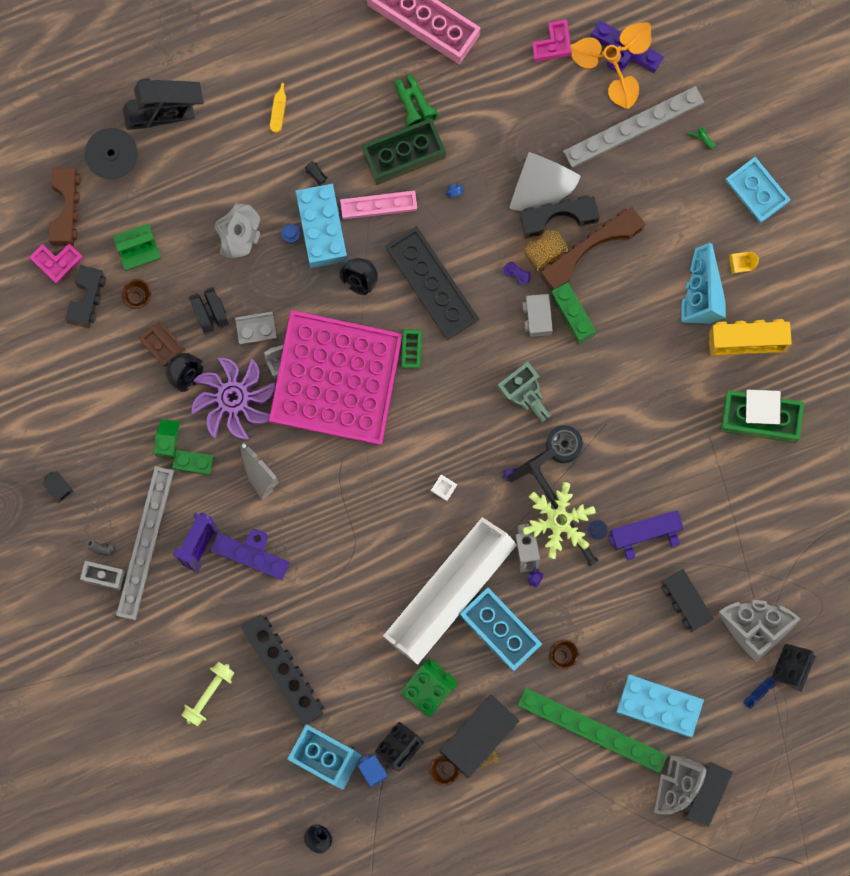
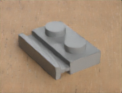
M273 312L235 318L240 346L277 340Z

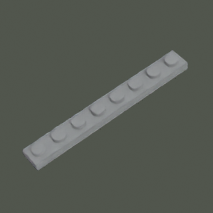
M695 86L564 150L563 154L571 169L703 105L704 100Z
M157 466L154 468L116 614L118 617L134 621L137 619L174 470Z

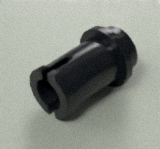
M311 161L305 166L306 173H309L318 185H321L328 177L317 166V162Z

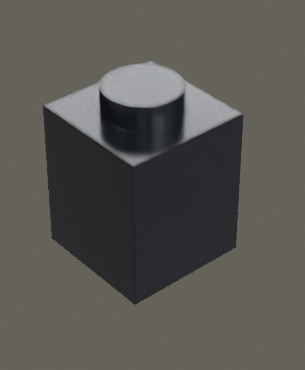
M58 471L46 475L45 481L42 482L58 503L74 492Z

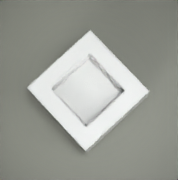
M440 475L431 492L448 501L457 484Z

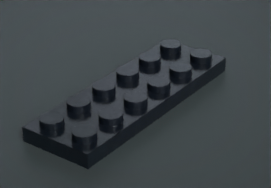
M417 226L385 246L447 341L479 321L478 316Z

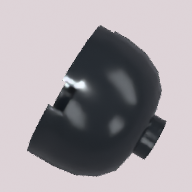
M353 258L339 271L342 282L344 284L347 282L351 285L349 289L359 295L370 293L378 281L377 270L368 259Z
M180 353L171 358L166 368V377L169 383L178 391L185 392L190 390L187 387L191 383L195 385L196 383L193 380L203 372L202 360L190 353Z

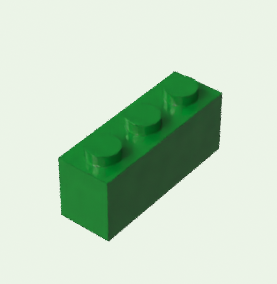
M569 283L551 291L550 297L577 345L594 337L596 330Z

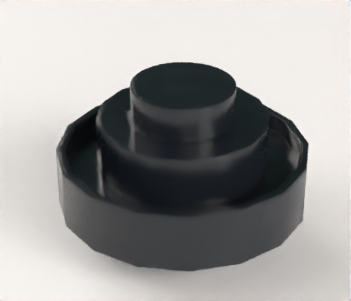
M311 825L304 833L306 846L315 853H324L332 846V835L322 825Z

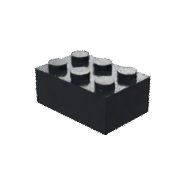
M713 762L704 764L707 770L703 784L693 801L682 810L684 813L683 818L702 827L710 826L733 773Z

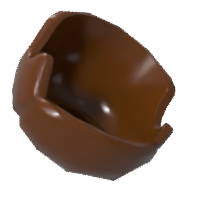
M133 279L127 282L122 291L123 302L131 309H141L147 305L151 298V289L148 283L142 279Z
M562 639L556 641L549 651V661L558 669H568L575 665L580 655L577 644L571 640Z
M444 756L433 760L429 769L431 779L436 784L442 786L454 783L460 775V771Z

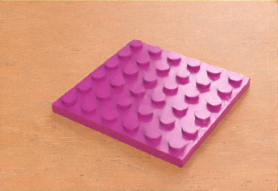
M291 310L269 423L381 446L402 334Z

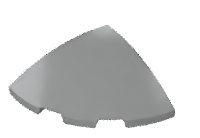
M529 152L509 209L523 212L524 209L530 207L538 209L548 203L553 205L559 204L562 199L573 192L581 176L558 163Z
M243 442L240 444L245 472L254 491L263 501L274 492L273 488L279 482L266 464L259 460L254 451L249 446L246 447L247 445Z
M752 600L750 603L743 604L736 602L723 608L718 613L736 641L755 662L766 655L800 621V618L787 608L768 605L767 601Z
M671 755L667 775L661 774L654 813L670 815L685 809L699 792L707 769L686 757Z

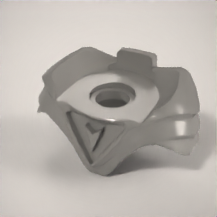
M236 202L234 207L224 217L217 220L215 230L221 239L220 255L226 258L246 256L250 253L252 244L258 242L260 232L257 228L260 216L252 206Z

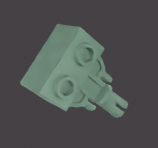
M527 361L498 383L496 387L507 401L511 400L513 403L521 405L525 411L529 408L532 409L542 423L551 414L548 413L540 401L543 398V395L539 392L540 386L537 378L540 376Z

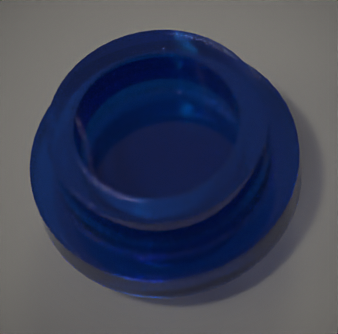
M600 520L593 521L588 528L589 535L596 540L603 539L608 531L607 525Z

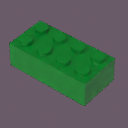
M727 391L725 394L720 432L789 443H797L799 441L804 402L780 398V424L746 423L747 393Z

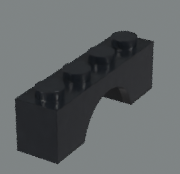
M589 195L581 196L578 200L574 201L566 199L556 205L552 203L544 204L541 206L542 208L534 209V207L526 208L520 213L525 239L543 235L546 224L558 216L570 217L579 226L598 223L600 218L595 197H589Z

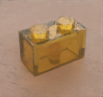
M557 229L552 232L551 230L546 231L541 235V239L538 241L532 240L525 246L524 255L536 272L541 270L546 264L556 260L563 252H568L569 246Z

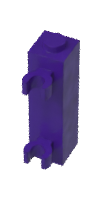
M676 510L611 529L608 539L611 547L614 546L615 550L624 548L628 561L636 557L632 545L668 535L671 548L679 546L680 542L676 532L682 531L683 525L679 512Z

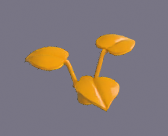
M636 23L625 28L620 35V42L625 47L609 45L602 52V46L599 41L590 37L571 44V57L582 68H595L599 62L598 58H603L604 56L608 62L614 64L620 80H614L610 84L608 94L615 104L625 109H629L635 104L639 95V84L632 76L623 79L617 64L621 58L620 51L629 49L632 54L644 53L651 44L650 23Z

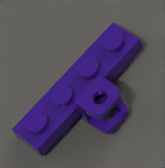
M601 20L590 35L591 38L597 39L605 46L625 47L620 42L622 32ZM650 48L642 54H632L627 49L620 51L621 58L618 62L620 63L619 69L621 72L631 60L650 72L655 73L664 56ZM607 62V66L616 71L614 64Z
M257 529L251 530L245 543L218 533L210 550L283 580L290 563L263 551L268 536ZM255 535L261 536L260 542L254 540Z

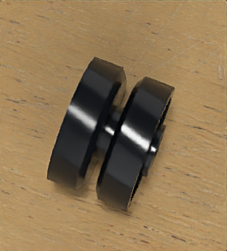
M214 287L204 290L206 303H203L198 293L189 296L204 335L214 332L212 319L215 320L220 329L229 326L225 315V308L220 297L217 296Z

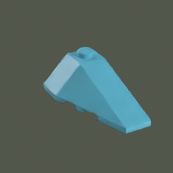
M708 243L695 248L690 267L692 274L690 282L686 284L688 289L686 299H683L681 304L683 323L711 324L726 318L725 297L713 244Z

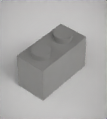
M549 294L526 296L525 302H522L523 313H527V320L524 321L525 332L529 333V337L552 335Z
M85 561L80 580L84 583L121 591L125 571Z

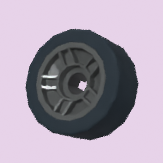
M567 425L558 426L553 429L548 435L546 449L549 450L553 447L557 453L552 459L560 463H569L577 459L583 446L580 433L575 428ZM563 440H566L568 444L565 448L561 446Z

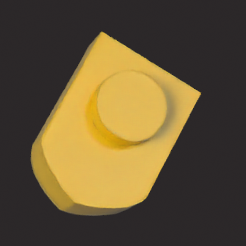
M753 252L729 255L732 274L754 270L758 265L759 257Z

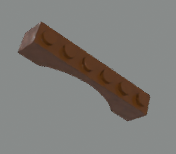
M633 207L628 210L624 208L613 221L611 219L607 220L602 225V229L599 231L594 230L588 234V239L584 242L578 241L572 246L570 252L566 253L565 251L557 257L556 262L546 264L542 268L540 277L549 289L553 291L569 283L576 264L592 248L608 241L630 240L644 230L646 224Z

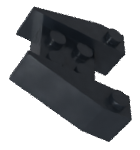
M147 78L139 80L134 87L136 99L126 102L123 108L126 129H145L194 119L193 105L204 104L200 82L150 80Z

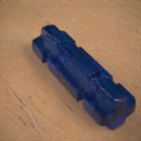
M768 677L764 684H760L750 694L751 696H748L743 701L744 705L749 709L752 708L756 701L758 702L769 692V689L776 685L775 680Z

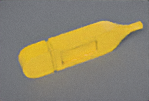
M281 83V87L274 97L270 129L273 133H279L282 130L286 105L284 83Z

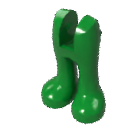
M412 74L406 75L410 86L406 90L401 79H396L394 82L397 93L407 111L406 128L422 122V118L424 121L430 118L435 121L439 117L438 111L430 107ZM412 96L415 98L418 104L422 118L411 100Z

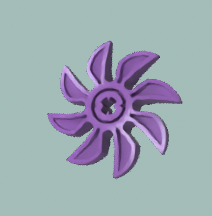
M218 358L227 374L228 382L222 383L218 374L212 372L197 376L193 382L218 390V393L204 392L200 394L193 402L192 415L208 407L219 405L218 408L208 413L207 428L212 437L216 439L220 424L224 416L228 414L227 427L231 434L238 439L249 440L238 417L240 414H244L249 423L253 425H262L269 422L270 414L249 407V404H266L274 395L275 382L249 393L248 391L258 385L260 381V370L256 362L251 359L243 381L238 383L240 375L238 366L230 359ZM236 395L237 400L231 402L230 397L233 398Z

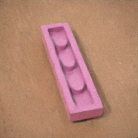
M415 191L340 200L343 220L417 211Z

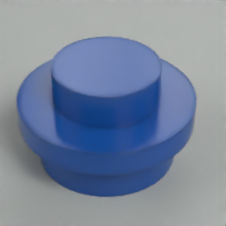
M457 183L447 187L449 191L445 193L446 195L448 194L449 198L462 194V188L464 187L463 185L459 186Z
M288 224L282 229V238L288 243H294L300 238V229L294 224Z

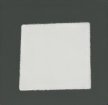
M747 390L746 423L780 424V391Z

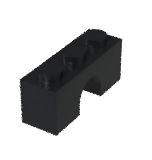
M83 265L79 266L75 284L78 288L87 290L88 294L82 302L70 301L65 318L67 323L90 328L91 323L94 324L96 319L94 311L96 305L99 306L101 301L100 289L101 287L104 288L106 277L102 270Z

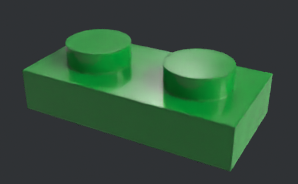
M175 450L172 469L211 476L214 456Z

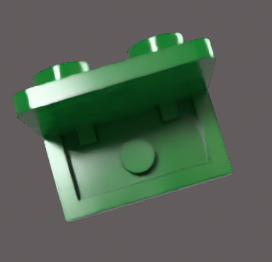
M429 658L409 680L401 693L425 715L432 716L459 683L453 675L445 672L436 661Z

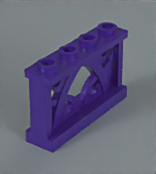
M203 512L200 515L194 513L195 521L181 549L176 548L173 554L182 566L196 573L201 568L199 562L213 534L217 535L219 532L211 516Z

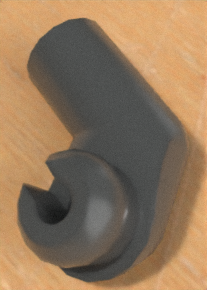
M89 539L86 543L87 548L95 553L106 556L112 555V552L115 550V546L110 542L106 543L105 547L93 539Z

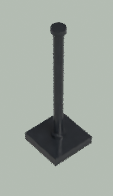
M552 447L528 460L510 473L507 478L510 482H513L528 473L533 474L553 507L557 509L558 504L555 500H558V498L540 472V466L557 454ZM571 521V528H576L573 522ZM577 543L588 560V566L599 561L597 557H594L589 547L584 550Z

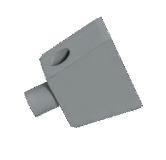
M528 524L517 526L518 534L515 536L520 573L536 571L540 566V556L534 532L524 535L522 532V528L529 526Z

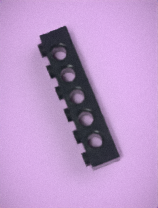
M260 614L241 626V628L305 727L306 724L308 725L324 715L322 710L325 708L319 698L317 700L313 698L312 693L314 690L309 682L305 684L301 679L304 675L298 666L294 667L291 663L293 657L288 649L284 651L280 646L283 641L278 633L273 634L270 630L272 624L267 616L263 618ZM261 632H267L269 637L267 641L261 642L258 640V635ZM277 648L279 655L276 658H270L268 655L270 649ZM283 664L288 665L290 668L289 672L285 675L279 673V667ZM292 681L300 683V688L297 691L289 689V684ZM303 697L310 699V705L307 708H302L299 704Z

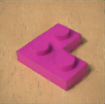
M567 19L549 22L551 39L532 42L535 62L572 56Z
M42 244L29 258L51 280L58 284L83 259V256L70 244L57 256H54Z

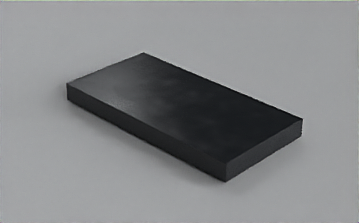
M491 694L439 752L468 779L518 724L519 720Z

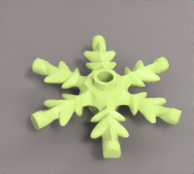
M563 482L561 492L556 491L559 501L555 500L558 504V508L555 510L551 509V502L547 504L545 495H542V498H540L534 491L529 495V498L536 503L533 505V508L542 510L541 514L547 513L548 519L543 521L539 518L540 522L530 520L532 525L522 528L524 535L534 532V537H537L541 531L544 534L547 528L552 529L553 534L547 537L551 538V540L545 545L546 548L550 547L548 558L551 559L556 558L557 549L559 551L562 550L559 542L563 541L560 537L561 532L567 533V539L571 537L573 546H576L578 543L584 550L589 546V543L582 538L585 536V533L577 532V527L571 528L570 522L574 520L579 523L578 519L588 521L586 516L596 513L594 506L584 509L583 504L580 505L577 511L573 508L572 513L566 512L565 507L570 505V503L566 502L573 496V494H568L570 483ZM556 518L560 519V524L556 522Z

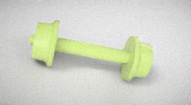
M217 662L214 667H210V670L217 675L196 706L191 709L186 704L184 705L185 710L181 716L187 719V724L193 723L199 726L202 721L207 720L200 715V712L223 679L230 684L232 683L231 678L234 672L229 669V664L223 665Z

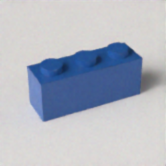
M369 754L359 760L361 764L358 767L371 788L388 778L375 755L371 757Z

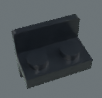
M785 644L771 679L802 692L816 658L813 655L814 652L809 649Z
M398 722L391 729L387 737L379 743L375 753L400 772L424 741L404 724Z

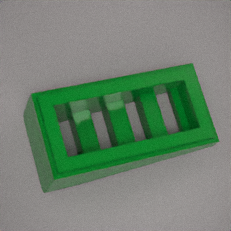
M403 329L402 368H420L422 330ZM406 335H415L417 339H406ZM406 343H417V347H407ZM406 350L417 351V355L406 354ZM405 358H415L417 361L405 362Z

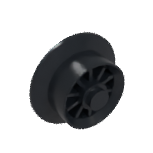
M106 128L96 132L89 139L85 147V160L89 169L95 175L104 179H117L125 176L133 169L138 157V150L134 139L127 132L118 128Z

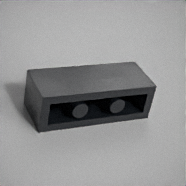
M684 569L662 581V591L667 597L670 596L673 603L671 605L676 613L680 612L683 617L681 621L686 630L690 629L693 632L714 619Z

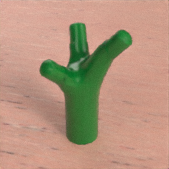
M699 127V133L688 132L689 136H694L703 141L710 150L716 146L707 135L705 127H702V129Z

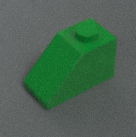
M161 419L156 433L153 452L156 457L174 459L180 421Z

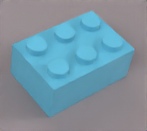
M306 724L288 760L332 785L344 789L362 754Z

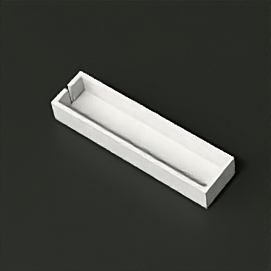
M482 517L383 637L418 665L517 544L506 532Z

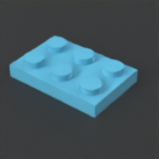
M756 157L725 180L760 224L791 200Z

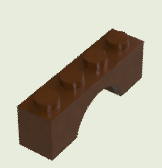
M52 167L51 186L54 191L64 196L66 202L62 215L58 219L49 222L48 241L53 246H67L68 244L74 246V240L78 238L75 222H78L79 219L76 204H79L80 199L79 192H77V185H80V174L77 173L75 168Z

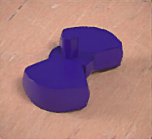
M509 262L504 267V275H513L518 279L520 285H525L530 281V272L522 271L514 262Z

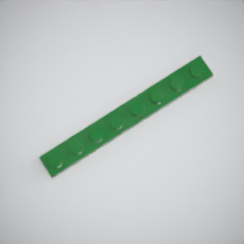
M525 688L518 703V707L659 774L668 755L528 688Z

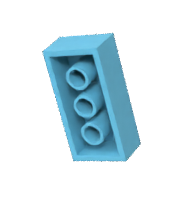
M333 184L296 190L310 268L347 262Z
M489 588L484 590L459 615L512 672L519 668L542 645Z
M628 675L615 713L687 738H692L704 699Z

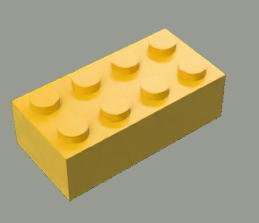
M776 319L769 323H765V320H756L754 323L736 321L735 324L717 322L709 332L710 356L786 352L792 344L790 322H785L784 319Z

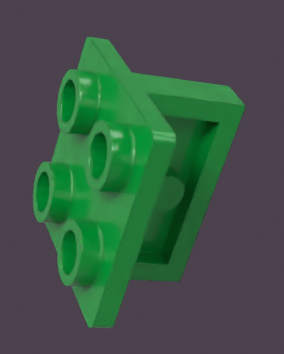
M149 224L113 236L126 271L161 258Z

